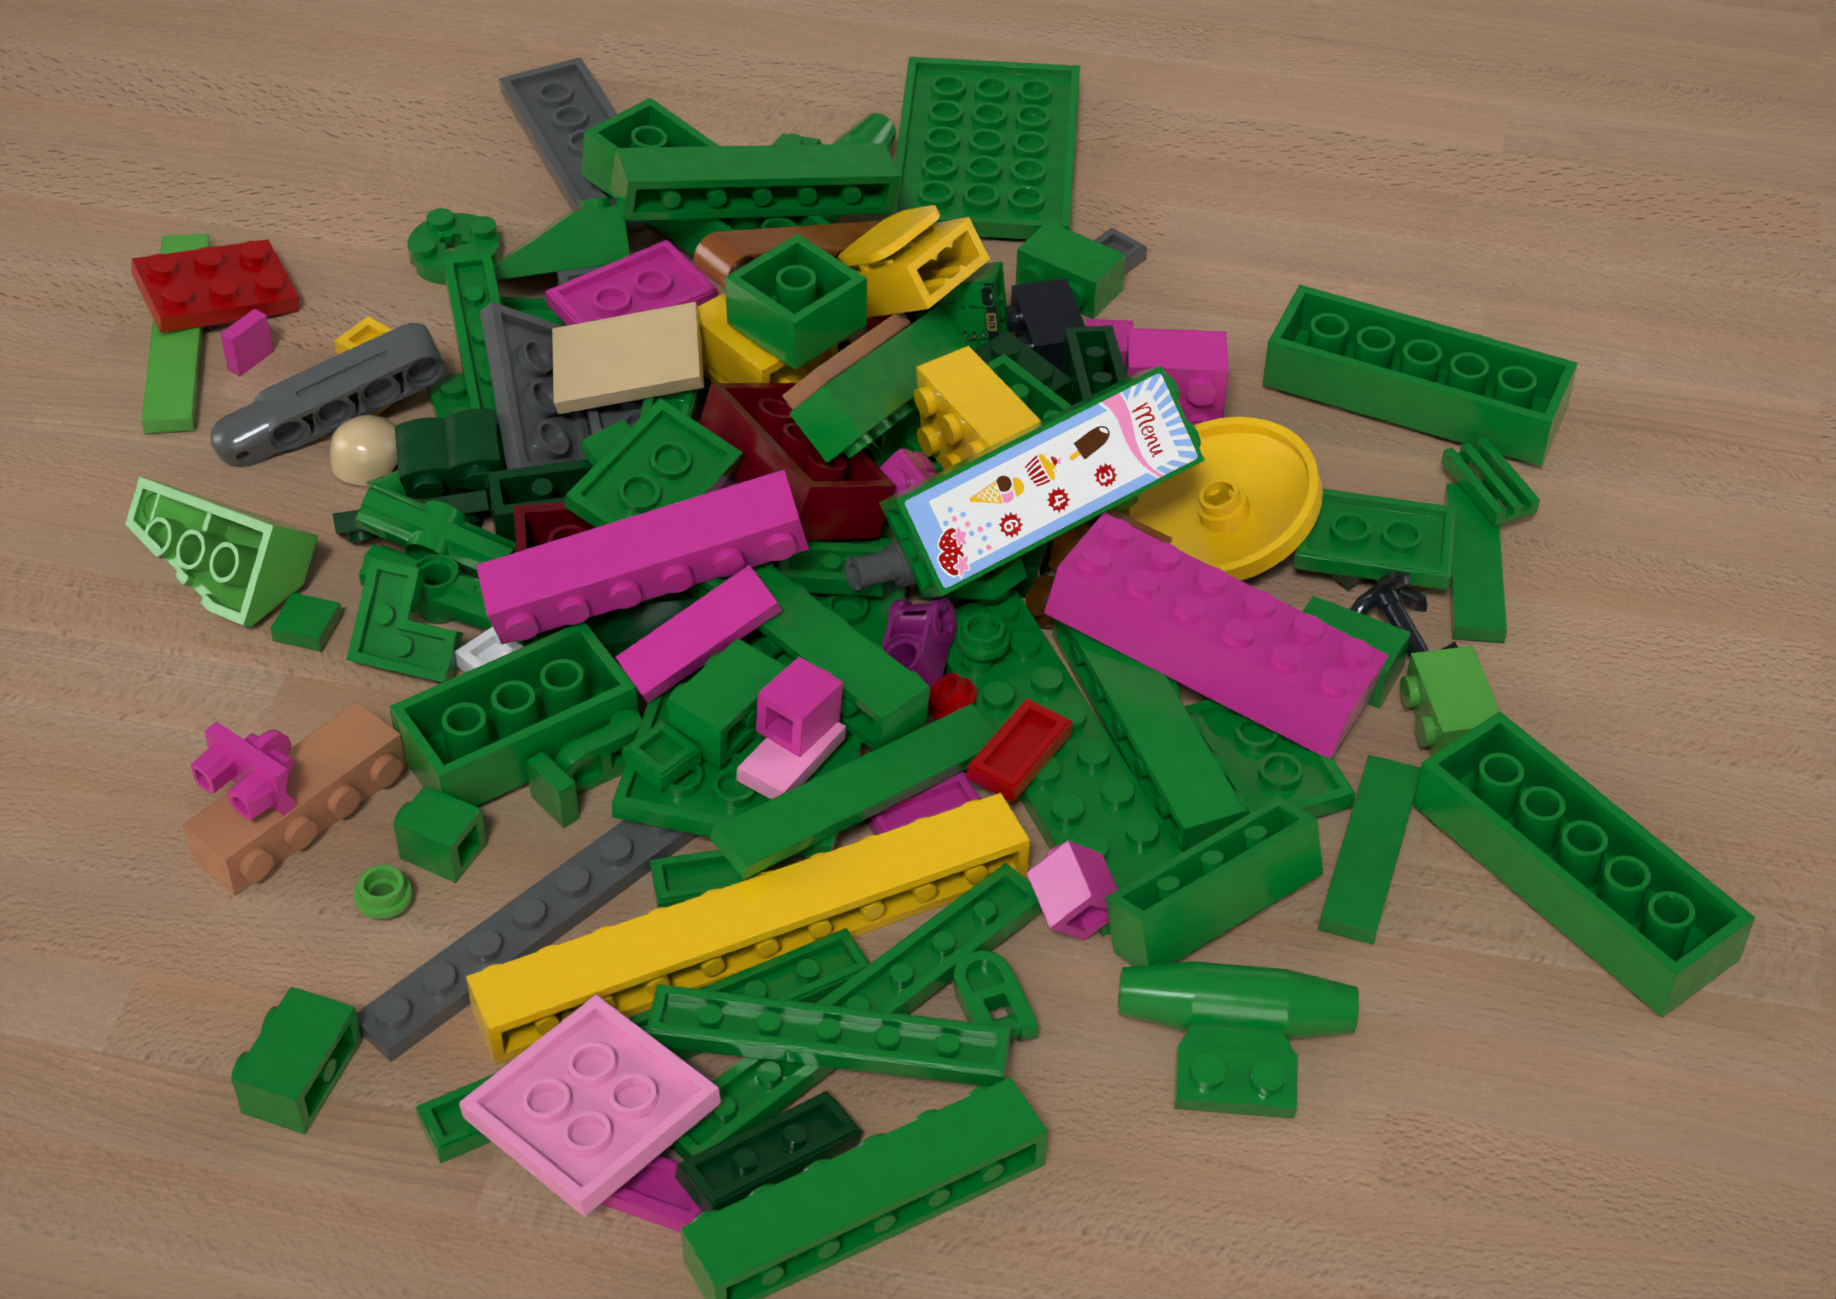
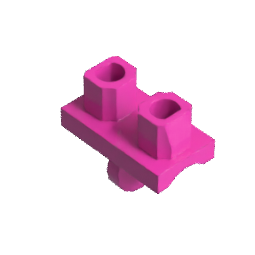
M217 721L204 731L208 749L190 764L194 781L199 787L212 794L216 793L230 780L236 783L227 791L230 804L237 813L249 821L270 807L284 816L296 806L295 799L286 792L289 772L295 764V761L289 757L291 741L288 736L273 729L266 731L260 736L251 733L245 739H242Z

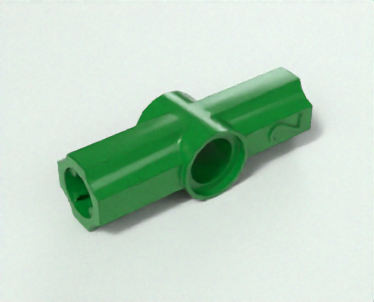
M373 483L368 489L355 520L356 527L403 546L409 555L420 559L435 554L447 555L456 561L460 571L479 578L476 568L477 564L513 554L516 550L515 542L468 523L465 515L449 504L434 500L423 504L376 483Z
M375 544L364 555L363 564L359 571L361 586H364L370 557L426 570L418 604V613L422 619L436 624L458 620L486 631L493 627L487 617L479 579L460 573L458 564L451 557L435 554L420 559L387 546Z

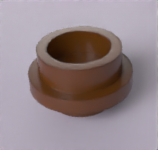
M1039 576L1026 595V606L1039 627L1053 626V617L1045 614L1044 611L1055 579L1054 576Z

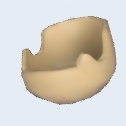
M358 415L342 423L334 432L331 440L330 464L332 473L343 482L358 486H368L367 481L392 473L393 468L398 463L395 439L396 425L387 418L374 415Z

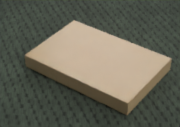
M696 302L552 328L554 405L558 414L704 388L700 312Z

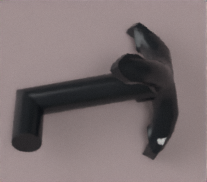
M1390 571L1383 574L1375 586L1358 597L1350 607V610L1367 615L1372 609L1377 607L1379 612L1385 615L1389 624L1411 632L1407 649L1409 658L1411 653L1430 651L1403 606L1405 605L1415 611L1426 612L1428 606L1426 596L1404 586L1405 584L1408 585L1411 581L1409 572ZM1454 641L1442 649L1458 648V645Z

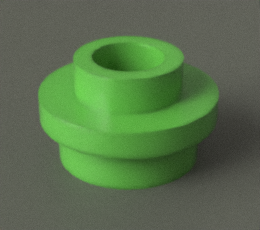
M377 865L367 869L360 876L354 889V900L357 909L363 915L373 919H388L399 915L409 906L412 899L411 884L407 877L397 868L389 865Z

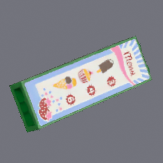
M1163 366L1139 371L879 502L923 598L942 597L1204 461L1205 459L1200 450L1201 440L1195 426L1186 419L1179 404L1180 393L1177 384L1165 372Z

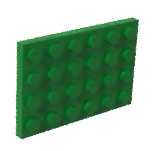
M909 57L895 156V165L900 174V180L893 212L888 214L887 217L904 210L935 205L940 213V218L934 223L969 217L979 237L1028 239L1046 221L1069 230L1080 66Z

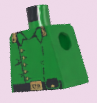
M992 262L982 265L929 309L904 312L911 322L909 326L941 305L974 349L1006 331L1009 332L1003 262Z

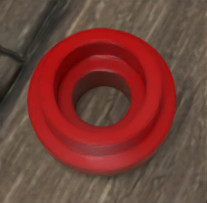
M957 673L944 675L929 690L928 705L930 706V715L936 721L973 704L977 696L976 685L969 678H961Z

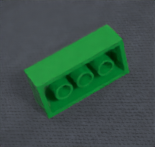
M584 621L389 706L393 729L401 735L405 762L423 787L427 785L473 806L483 804L528 783L526 760L541 751L555 760L560 748L565 743L609 725L610 718L615 712L631 709L639 713L636 686Z

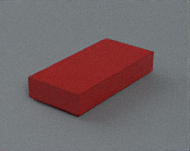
M1026 698L967 766V779L995 794L1001 793L1005 799L1014 803L1072 734L1073 721Z

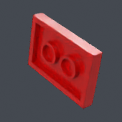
M269 239L132 258V276L160 333L235 322L253 309L266 314L267 317L298 312L299 296Z

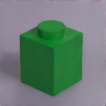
M427 785L419 791L411 802L402 805L393 822L400 859L454 883H457L487 846L482 809Z

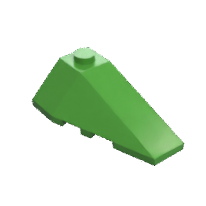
M141 476L138 478L125 523L156 557L164 558L177 571L175 577L183 585L192 587L202 597L200 603L209 612L249 627L256 624L287 599L292 592L294 593L304 585L318 538L316 534Z

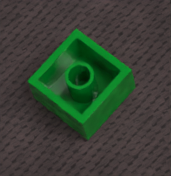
M799 234L794 235L725 277L727 324L794 370L867 325V278Z

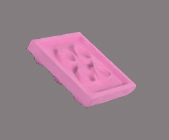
M595 995L460 1101L459 1105L462 1116L466 1121L585 1217L721 1103L719 1087L599 996Z

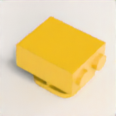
M935 205L904 210L882 220L838 255L839 261L867 278V318L929 309L989 261L990 257L970 218L966 217L934 223L940 218V213Z
M726 292L698 306L700 312L703 374L712 383L797 384L814 369L838 353L837 343L794 370L727 324Z

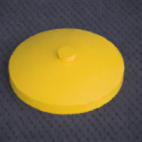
M1227 417L1198 423L1194 426L1200 436V450L1205 460L1139 494L1138 502L1123 511L1122 514L1172 537L1171 544L1180 551L1210 566L1220 568L1226 574L1240 581L1245 580L1283 561L1308 536L1316 523L1322 505L1323 487L1316 460L1307 444L1297 434L1280 424L1252 417Z

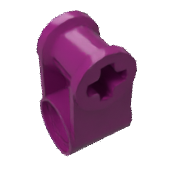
M935 598L928 604H912L907 599L895 600L889 609L888 625L882 648L905 668L919 674L930 688L938 679L943 677L950 644L956 633V613L952 602L948 598Z

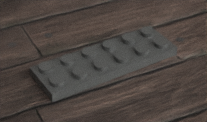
M579 57L499 78L503 97L571 210H580V200L610 197L611 206L617 205L614 198L581 175L584 131L617 115L582 58ZM644 220L625 221L627 232L651 226Z

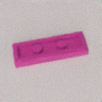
M748 565L617 655L616 659L643 698L649 703L703 666L714 653H721L737 638L742 639L781 612L782 609L752 567Z

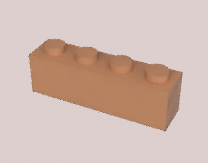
M356 701L291 747L289 757L295 761V764L289 772L286 792L295 799L296 806L283 816L270 807L249 821L235 811L230 804L228 793L183 824L192 861L236 896L252 883L262 880L271 869L297 850L307 847L316 836L338 820L352 814L357 806L376 792L394 783L407 770L400 733Z

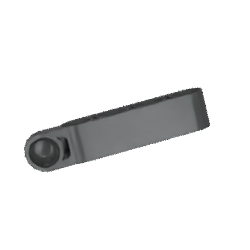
M420 323L402 325L264 389L256 396L253 403L224 416L215 423L210 435L211 446L219 458L229 465L238 467L254 465L279 452L298 448L336 430L350 418H355L358 415H369L433 385L444 375L446 369L445 362L425 325ZM249 451L246 457H237L238 453Z

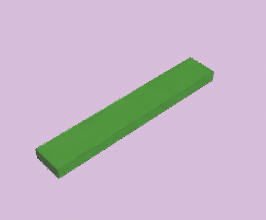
M209 233L162 236L160 253L166 254L211 247ZM153 319L142 412V425L145 434L194 431L204 326L160 333Z

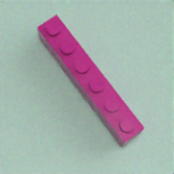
M781 470L477 564L476 568L487 617L503 645L512 641L527 640L538 633L564 625L579 624L587 618L612 610L630 608L641 601L667 593L682 592L690 586L712 579L730 577L748 565L754 567L770 561L785 560L796 553L809 550L785 470Z

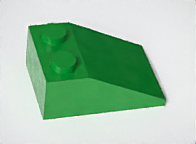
M610 197L580 200V210L569 211L495 262L493 266L496 280L608 265L629 256L626 224L622 220L618 206H611Z

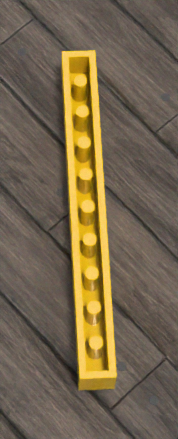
M1001 793L981 800H971L952 810L931 817L916 819L908 825L879 835L866 836L856 843L826 853L814 854L806 860L774 871H764L754 878L722 889L709 890L701 896L669 907L656 908L646 915L614 926L601 927L591 934L559 945L546 946L538 952L503 964L490 965L480 972L466 976L472 1013L494 1064L519 1056L595 995L599 996L627 1018L652 1008L657 984L700 989L845 928L848 929L854 938L950 904L1004 863L1009 864L1023 877L1028 876L1030 839Z

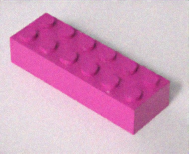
M1105 512L1058 566L1044 611L1045 614L1330 759L1368 704L1388 658L1387 654L1371 647L1367 642L1353 638L1322 622L1319 618L1306 614L1274 598L1271 594L1258 590L1226 574L1220 568L1210 566L1180 551L1174 545L1162 542L1132 527L1128 522L1117 519Z

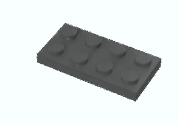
M490 302L480 312L507 469L587 459L580 451L581 440L590 436L585 410L558 414L554 405L552 328L563 326Z

